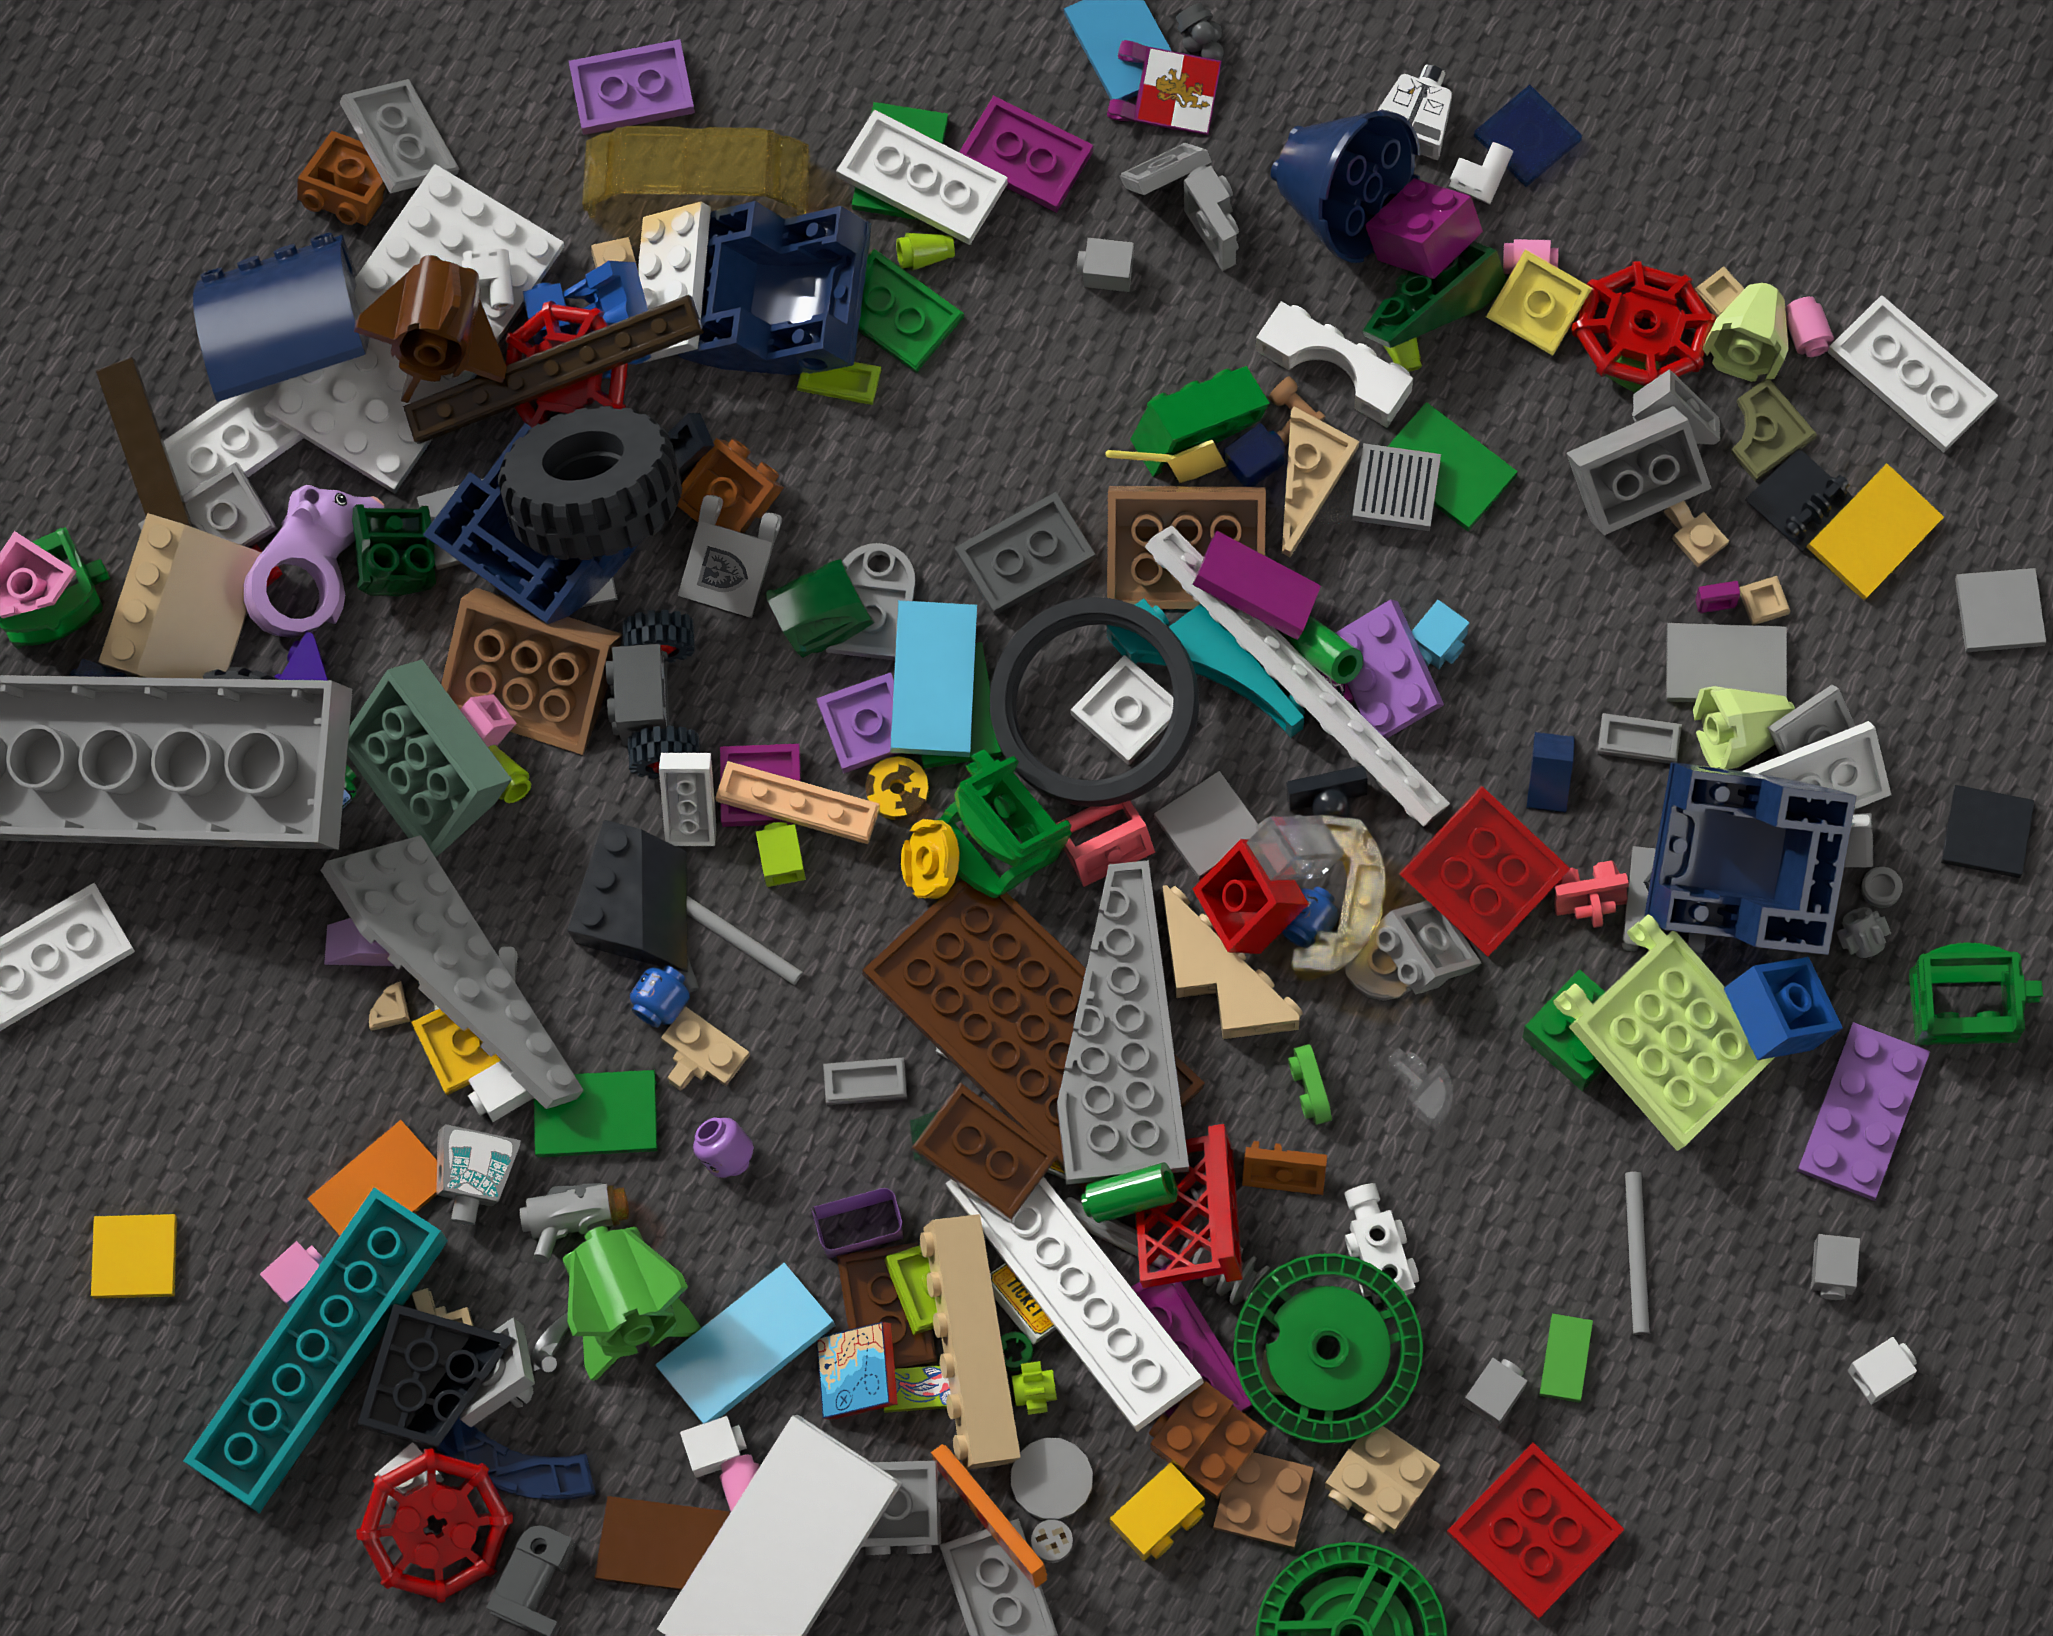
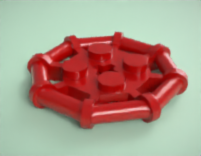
M1632 261L1631 266L1599 280L1591 279L1586 285L1592 287V290L1571 328L1572 335L1579 338L1597 367L1596 373L1601 377L1609 375L1646 386L1669 369L1677 377L1691 371L1699 372L1704 366L1703 357L1705 352L1703 346L1716 320V316L1709 312L1691 284L1692 278L1686 274L1678 276L1642 265L1641 261ZM1631 282L1634 284L1630 292L1623 295L1622 292L1616 294L1612 291ZM1644 282L1668 288L1669 290L1665 291L1645 285ZM1678 297H1682L1692 314H1685L1683 310L1680 312L1676 306V299ZM1600 301L1609 306L1605 318L1593 319ZM1643 318H1648L1653 328L1644 330L1639 328L1635 322H1641ZM1694 328L1696 332L1691 347H1688L1680 340L1684 329ZM1594 333H1605L1608 338V345L1612 349L1608 354H1606ZM1672 353L1680 358V360L1656 370L1655 361L1662 362ZM1621 356L1644 362L1646 370L1616 361Z
M554 301L543 303L542 309L514 333L509 332L505 338V341L508 343L506 366L522 360V353L530 357L609 326L603 318L604 312L598 308L588 310L556 305ZM559 321L582 325L577 335L561 333ZM546 326L548 335L543 338L545 340L539 345L532 346L529 344L528 340ZM628 363L612 369L609 395L601 391L603 375L601 373L537 398L538 400L535 401L539 407L536 412L529 402L514 408L524 423L530 427L548 422L547 418L551 411L569 414L577 409L591 405L595 400L603 406H612L614 409L626 408L623 401Z
M424 1449V1454L383 1476L378 1474L374 1478L373 1482L375 1485L361 1528L356 1530V1537L365 1546L382 1579L380 1583L386 1589L394 1587L436 1599L437 1603H443L447 1597L486 1576L492 1577L497 1572L495 1565L508 1525L513 1523V1513L508 1512L488 1474L489 1467L484 1463L476 1465L435 1453L433 1449ZM437 1470L465 1478V1480L459 1487L453 1485L451 1487L436 1481L435 1473ZM426 1472V1482L405 1493L396 1488ZM474 1487H477L490 1513L476 1514L467 1497ZM388 1496H391L397 1501L394 1518L392 1517L390 1524L379 1525ZM434 1515L437 1520L445 1518L446 1524L442 1526L440 1534L435 1535L433 1532H424L423 1529L428 1526L427 1518ZM491 1525L482 1555L480 1556L472 1549V1545L476 1541L478 1527ZM393 1536L402 1553L394 1564L379 1538ZM464 1557H467L474 1563V1565L444 1580L443 1568ZM410 1563L422 1568L433 1569L434 1582L405 1574L403 1571Z

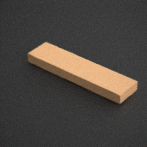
M727 761L715 797L716 802L865 844L869 843L880 810L879 803Z

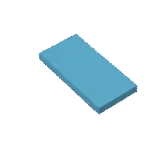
M898 600L890 753L970 757L977 605Z
M783 1263L659 1361L656 1367L702 1424L722 1417L836 1325L789 1267Z

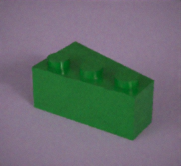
M1247 366L1234 371L1230 368L1224 369L1205 382L1193 381L1185 385L1178 392L1170 395L1161 393L1153 397L1147 403V409L1130 440L1137 452L1169 454L1173 456L1209 440H1214L1217 444L1259 422L1270 402ZM1143 460L1152 477L1163 472L1161 469L1165 462Z

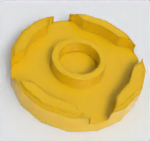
M922 819L913 825L910 829L911 832H914L911 839L905 840L901 853L902 875L907 887H912L915 891L913 894L916 897L938 899L947 894L954 884L959 868L960 853L958 841L952 827L943 820Z

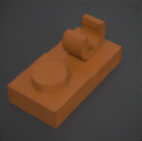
M1254 1141L1251 1147H1246L1242 1186L1323 1195L1327 1155L1290 1150L1286 1152L1282 1151V1146L1278 1143H1275L1274 1150L1260 1149L1259 1141Z

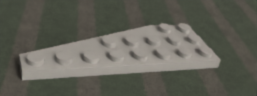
M421 835L326 861L321 872L360 934L371 944L377 941L390 954L388 960L397 969L404 967L419 981L420 986L418 989L463 1031L469 1028L483 1041L480 1047L490 1057L496 1054L511 1068L513 1072L511 1076L545 1109L576 1100L584 1091Z
M1149 860L1108 865L1095 932L1057 1100L1066 1185L1100 1181L1162 1162L1168 1164L1172 1173L1188 1172L1189 1170Z

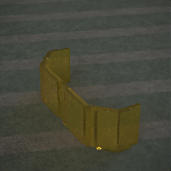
M616 127L615 131L602 133L586 141L583 209L588 211L589 218H595L596 204L619 193L765 196L797 209L798 216L807 214L810 173L809 144L790 136H781L774 133V130L762 128Z

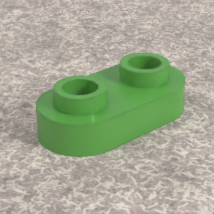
M1308 1044L1294 1048V1057L1288 1058V1063L1294 1082L1301 1080L1305 1094L1300 1095L1299 1098L1305 1119L1313 1118L1315 1125L1332 1121L1329 1102L1311 1045Z

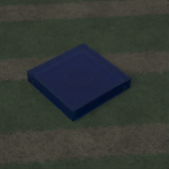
M1530 84L1474 131V137L1488 151L1492 142L1513 150L1506 168L1525 187L1530 185L1582 141L1583 136Z

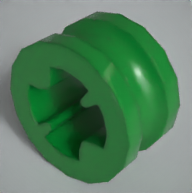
M1009 1332L1001 1337L1003 1354L1008 1351L1007 1344L1012 1341H1016V1346L1022 1343L1026 1348L1021 1352L1022 1359L1020 1361L1013 1362L1012 1356L1009 1360L1004 1357L1007 1370L1019 1371L1022 1370L1021 1364L1030 1363L1032 1360V1344L1024 1334Z

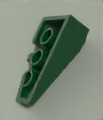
M1473 241L1435 279L1411 271L1407 275L1401 274L1395 282L1397 286L1395 293L1391 298L1382 301L1362 330L1364 336L1386 347L1393 348L1482 309L1500 293L1507 281L1497 250Z

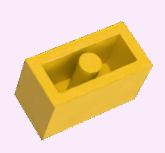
M1170 1462L1110 1517V1525L1143 1561L1151 1554L1155 1559H1158L1173 1545L1174 1541L1170 1537L1178 1529L1183 1527L1188 1531L1204 1516L1201 1508L1205 1505V1498Z

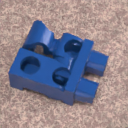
M607 261L587 273L585 279L563 292V297L584 299L590 305L583 309L592 310L593 308H598L604 312L603 318L608 325L648 311L635 262ZM651 354L634 360L632 362H629L628 364L636 365L643 363L648 359L652 358ZM612 369L603 372L602 378L611 379Z

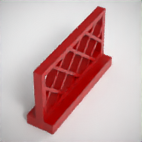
M1224 1124L1208 1126V1136L1186 1139L1187 1155L1204 1150L1205 1157L1194 1168L1189 1166L1188 1172H1183L1187 1176L1177 1185V1200L1173 1203L1136 1213L1139 1274L1142 1288L1224 1274L1226 1282L1243 1280L1233 1146ZM1198 1181L1205 1185L1207 1190L1197 1201H1194L1184 1195V1193ZM1179 1201L1189 1207V1209L1178 1221H1175L1165 1214ZM1198 1214H1201L1209 1219V1223L1199 1234H1196L1188 1229L1187 1226ZM1160 1221L1170 1227V1229L1157 1242L1148 1236V1232ZM1181 1234L1192 1242L1178 1255L1167 1247ZM1200 1247L1212 1253V1262L1194 1265L1188 1260ZM1160 1254L1173 1261L1165 1270L1150 1273V1265Z

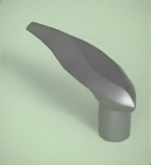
M568 1312L556 1320L536 1343L530 1358L532 1371L542 1369L545 1372H552L556 1368L557 1361L553 1355L561 1345L569 1328L567 1323Z

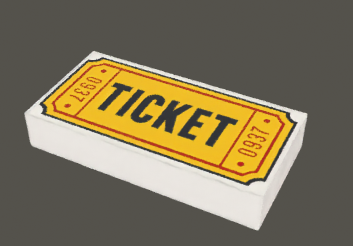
M1006 1263L990 1273L995 1300L1033 1345L1056 1330V1327Z

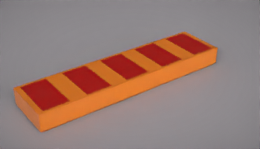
M941 1444L933 1450L931 1454L933 1461L937 1460V1469L1031 1584L1035 1588L1043 1584L1047 1580V1573L1042 1560L946 1445Z

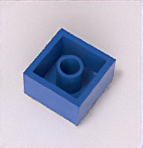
M1809 957L1755 965L1724 988L1757 1060L1814 1050L1843 1029Z

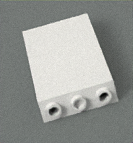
M792 1415L657 1630L665 1634V1636H806L902 1482L801 1416Z

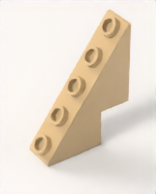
M1164 885L1163 902L1176 998L1216 993L1223 1039L1299 1030V1018L1303 1015L1299 1006L1289 997L1282 999L1272 989L1275 987L1274 983L1262 970L1257 969L1254 971L1244 962L1246 959L1244 953L1227 952L1209 918L1204 914L1197 916L1188 907L1190 904L1188 898L1176 886L1170 889L1167 885Z

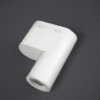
M1492 142L1482 166L1459 158L1450 177L1449 187L1490 205L1513 150Z
M504 248L464 252V260L461 262V266L474 269L479 274L480 287L489 286L491 308L497 311L512 309L515 305L509 251Z

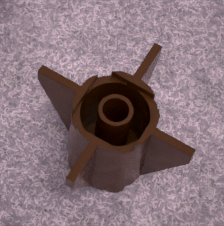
M426 255L420 259L419 264L414 265L358 316L354 332L391 344L392 358L395 355L399 360L398 367L407 374L401 396L402 402L408 403L420 380L438 382L441 380V376L452 373L453 379L458 377L464 370L500 383L505 379L507 367L481 303L479 274L474 269L464 268L458 264L443 261L434 255Z

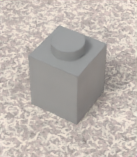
M1088 238L1086 251H1079L1076 273L1083 274V287L1129 292L1134 261V243Z
M1818 1234L1814 1242L1812 1291H1821L1820 1297L1829 1300L1845 1299V1294H1853L1857 1287L1860 1238Z
M1492 1358L1465 1397L1463 1405L1498 1428L1526 1387L1527 1380L1522 1377L1524 1372L1506 1359H1503L1500 1363Z

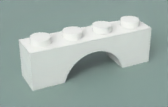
M1281 301L1256 337V352L1287 370L1309 360H1325L1340 366L1348 373L1355 386L1354 409L1386 428L1412 392L1413 378L1404 367L1397 363L1388 364L1381 360L1370 347L1361 343L1356 345L1345 339L1337 328L1329 324L1323 326L1314 321L1309 313L1299 306L1292 305L1290 307Z

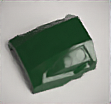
M356 504L354 506L352 522L356 538L360 576L357 585L358 589L370 596H402L430 590L436 584L434 569L435 544L423 535L432 523L429 506H421L419 509L364 508L363 504Z
M841 559L829 562L818 570L805 574L775 591L769 590L766 592L768 603L783 633L802 658L811 653H820L830 646L841 644L875 623L862 603L846 571L847 567Z

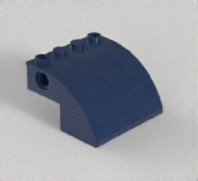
M756 201L711 211L701 311V324L704 333L699 335L698 349L680 353L678 356L685 360L719 369L781 375H798L802 372L811 374L853 366L856 355L859 320L861 318V304L866 279L865 272L872 223L863 220L842 206L786 219Z
M332 233L321 234L310 240L311 245L297 249L295 244L287 245L275 250L274 257L260 261L259 256H253L238 262L237 269L224 273L222 268H216L200 275L202 280L197 281L193 292L194 316L204 363L216 402L366 355L370 337L354 332L356 320L361 314L354 294L357 285L355 281L357 273L343 235L333 237Z
M524 423L483 480L471 472L468 473L423 535L543 622L550 624L570 616L594 597L622 567L637 546L619 550V553L614 555H601L589 560H580L579 558L561 560L556 559L553 555L548 554L544 556L535 552L516 537L508 521L498 485V475L506 453L511 451L513 443L519 437H524L528 434L529 429L532 428Z
M1671 762L1644 917L1649 914L1657 921L1659 927L1664 930L1735 937L1754 947L1829 955L1857 795L1773 776Z

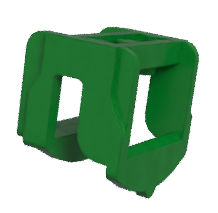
M66 527L59 528L53 533L32 541V543L62 562L69 559L72 568L77 571L75 575L79 583L66 588L55 605L6 618L0 617V627L6 632L15 648L45 644L61 639L78 630L94 615L103 610V604L94 585L110 579L106 567L101 559L85 565Z
M983 749L971 756L974 762L966 765V768L972 776L959 784L954 794L955 802L945 810L942 817L938 820H943L951 826L957 838L960 853L957 874L974 889L991 898H997L1018 886L1036 871L1055 862L1072 834L1070 831L1072 825L1068 820L1062 821L1057 825L1014 774L1019 763L1015 756L1009 757L1002 762L998 759L994 761L989 753ZM991 802L995 806L997 813L1002 818H1005L1006 821L1010 824V826L1019 835L1022 844H1020L1016 837L1011 833L1007 826L1002 822L998 815L989 806ZM962 820L970 835L983 849L995 858L1013 867L999 878L955 823Z
M1966 942L1950 944L1920 955L1916 965L1909 970L1915 1045L2017 1043L2025 1030V1003H2040V997H2043L2042 981H2024L2021 955L2018 952H2009L2000 947L1983 943ZM2001 982L2003 1016H2000V1013L1996 1011L1979 1012L1975 1017H1959V1013L1943 1012L1936 1014L1934 1018L1932 983Z

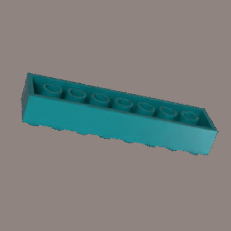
M374 1187L183 1462L257 1513H260L385 1333L393 1305L403 1306L448 1242L442 1231Z

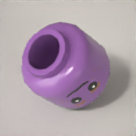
M711 1118L705 1121L697 1129L693 1144L695 1156L712 1175L721 1178L737 1176L744 1172L749 1165L754 1149L752 1140L739 1124L731 1118Z

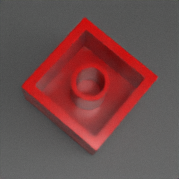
M1240 839L1193 888L1196 897L1229 953L1260 954L1309 905L1273 841Z

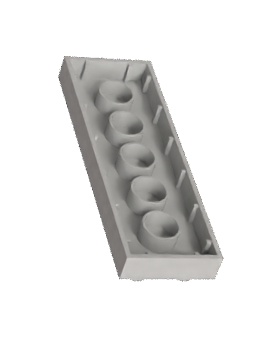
M0 675V840L339 850L353 689L334 681Z

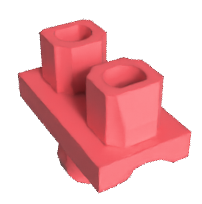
M1613 861L1600 862L1593 866L1594 879L1580 881L1578 869L1572 867L1555 885L1554 905L1556 915L1575 913L1576 919L1590 917L1594 928L1602 927L1604 914L1615 913L1616 905L1627 904V887H1629L1626 873L1620 874Z

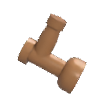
M1290 376L1282 380L1268 396V399L1276 406L1285 404L1291 410L1295 406L1321 421L1326 417L1321 411L1316 413L1296 393L1297 383ZM1290 420L1281 431L1279 430L1274 435V438L1284 447L1289 443Z

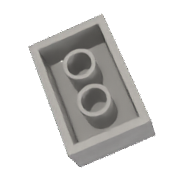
M1674 406L1566 453L1588 516L1603 535L1712 489L1689 420Z

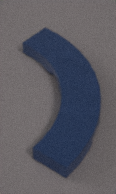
M460 1416L441 1444L436 1447L445 1456L476 1465L484 1463L489 1467L488 1474L496 1489L509 1494L546 1500L577 1499L596 1495L586 1454L567 1457H544L522 1454L490 1439L474 1426H468L460 1420Z

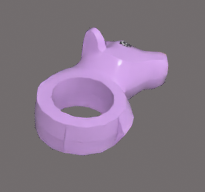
M304 485L292 492L287 515L281 523L283 527L257 557L244 581V603L248 614L263 631L275 636L295 638L304 635L306 631L311 633L317 630L325 622L336 624L343 610L345 600L342 574L336 558L339 553L356 540L352 522L354 506L356 504H363L364 508H384V504L374 496L355 497L338 490L318 489L311 485ZM283 564L296 565L306 570L314 578L319 590V603L312 616L304 619L289 618L279 613L272 606L266 592L267 578L273 567Z

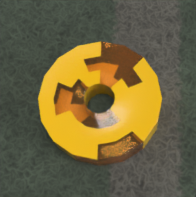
M900 756L886 758L877 763L868 773L865 784L867 800L879 803L880 810L878 814L892 820L908 819L917 814L926 804L929 794L927 776L922 767L913 760ZM894 783H901L905 788L901 793L895 794L890 791V787Z

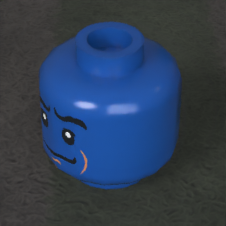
M1315 887L1313 890L1302 888L1301 891L1309 905L1282 933L1288 940L1302 948H1309L1310 945L1319 946L1329 936L1338 922L1340 914L1337 907L1333 904L1335 901L1334 896L1321 887Z
M667 965L663 970L658 968L647 969L630 993V1000L634 1006L632 1012L639 1019L656 1028L660 1024H672L690 998L689 991L683 984L686 979L684 975Z

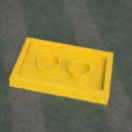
M1886 463L1806 547L1853 592L1865 600L1944 516Z

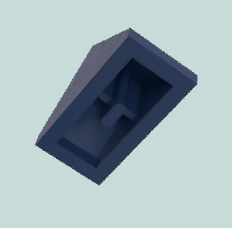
M1534 733L1526 808L1566 813L1573 766V736Z

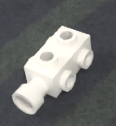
M1375 1183L1361 1185L1346 1191L1344 1194L1350 1210H1354L1357 1219L1351 1221V1233L1345 1235L1350 1256L1359 1257L1360 1260L1373 1264L1381 1271L1387 1267L1393 1268L1397 1273L1394 1281L1404 1291L1406 1296L1413 1293L1415 1289L1414 1283L1419 1282V1275L1413 1258L1406 1259L1402 1244L1407 1243V1238L1401 1220L1394 1221L1391 1210L1380 1213L1377 1204L1380 1201V1196ZM1372 1229H1380L1384 1232L1385 1238L1381 1241H1374L1371 1239L1369 1232ZM1359 1284L1363 1297L1372 1296L1374 1304L1382 1302L1374 1293Z

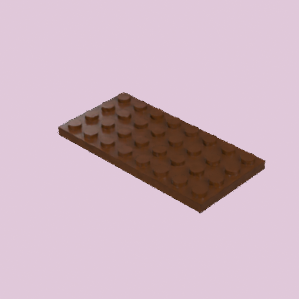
M961 879L947 894L942 896L862 970V975L1009 1119L1056 1152L1059 1156L1055 1163L1065 1172L1057 1100L1086 968L1007 892L997 898H991ZM1174 1054L1182 1109L1204 1088L1205 1083ZM1093 1182L1076 1184L1086 1193L1087 1184Z

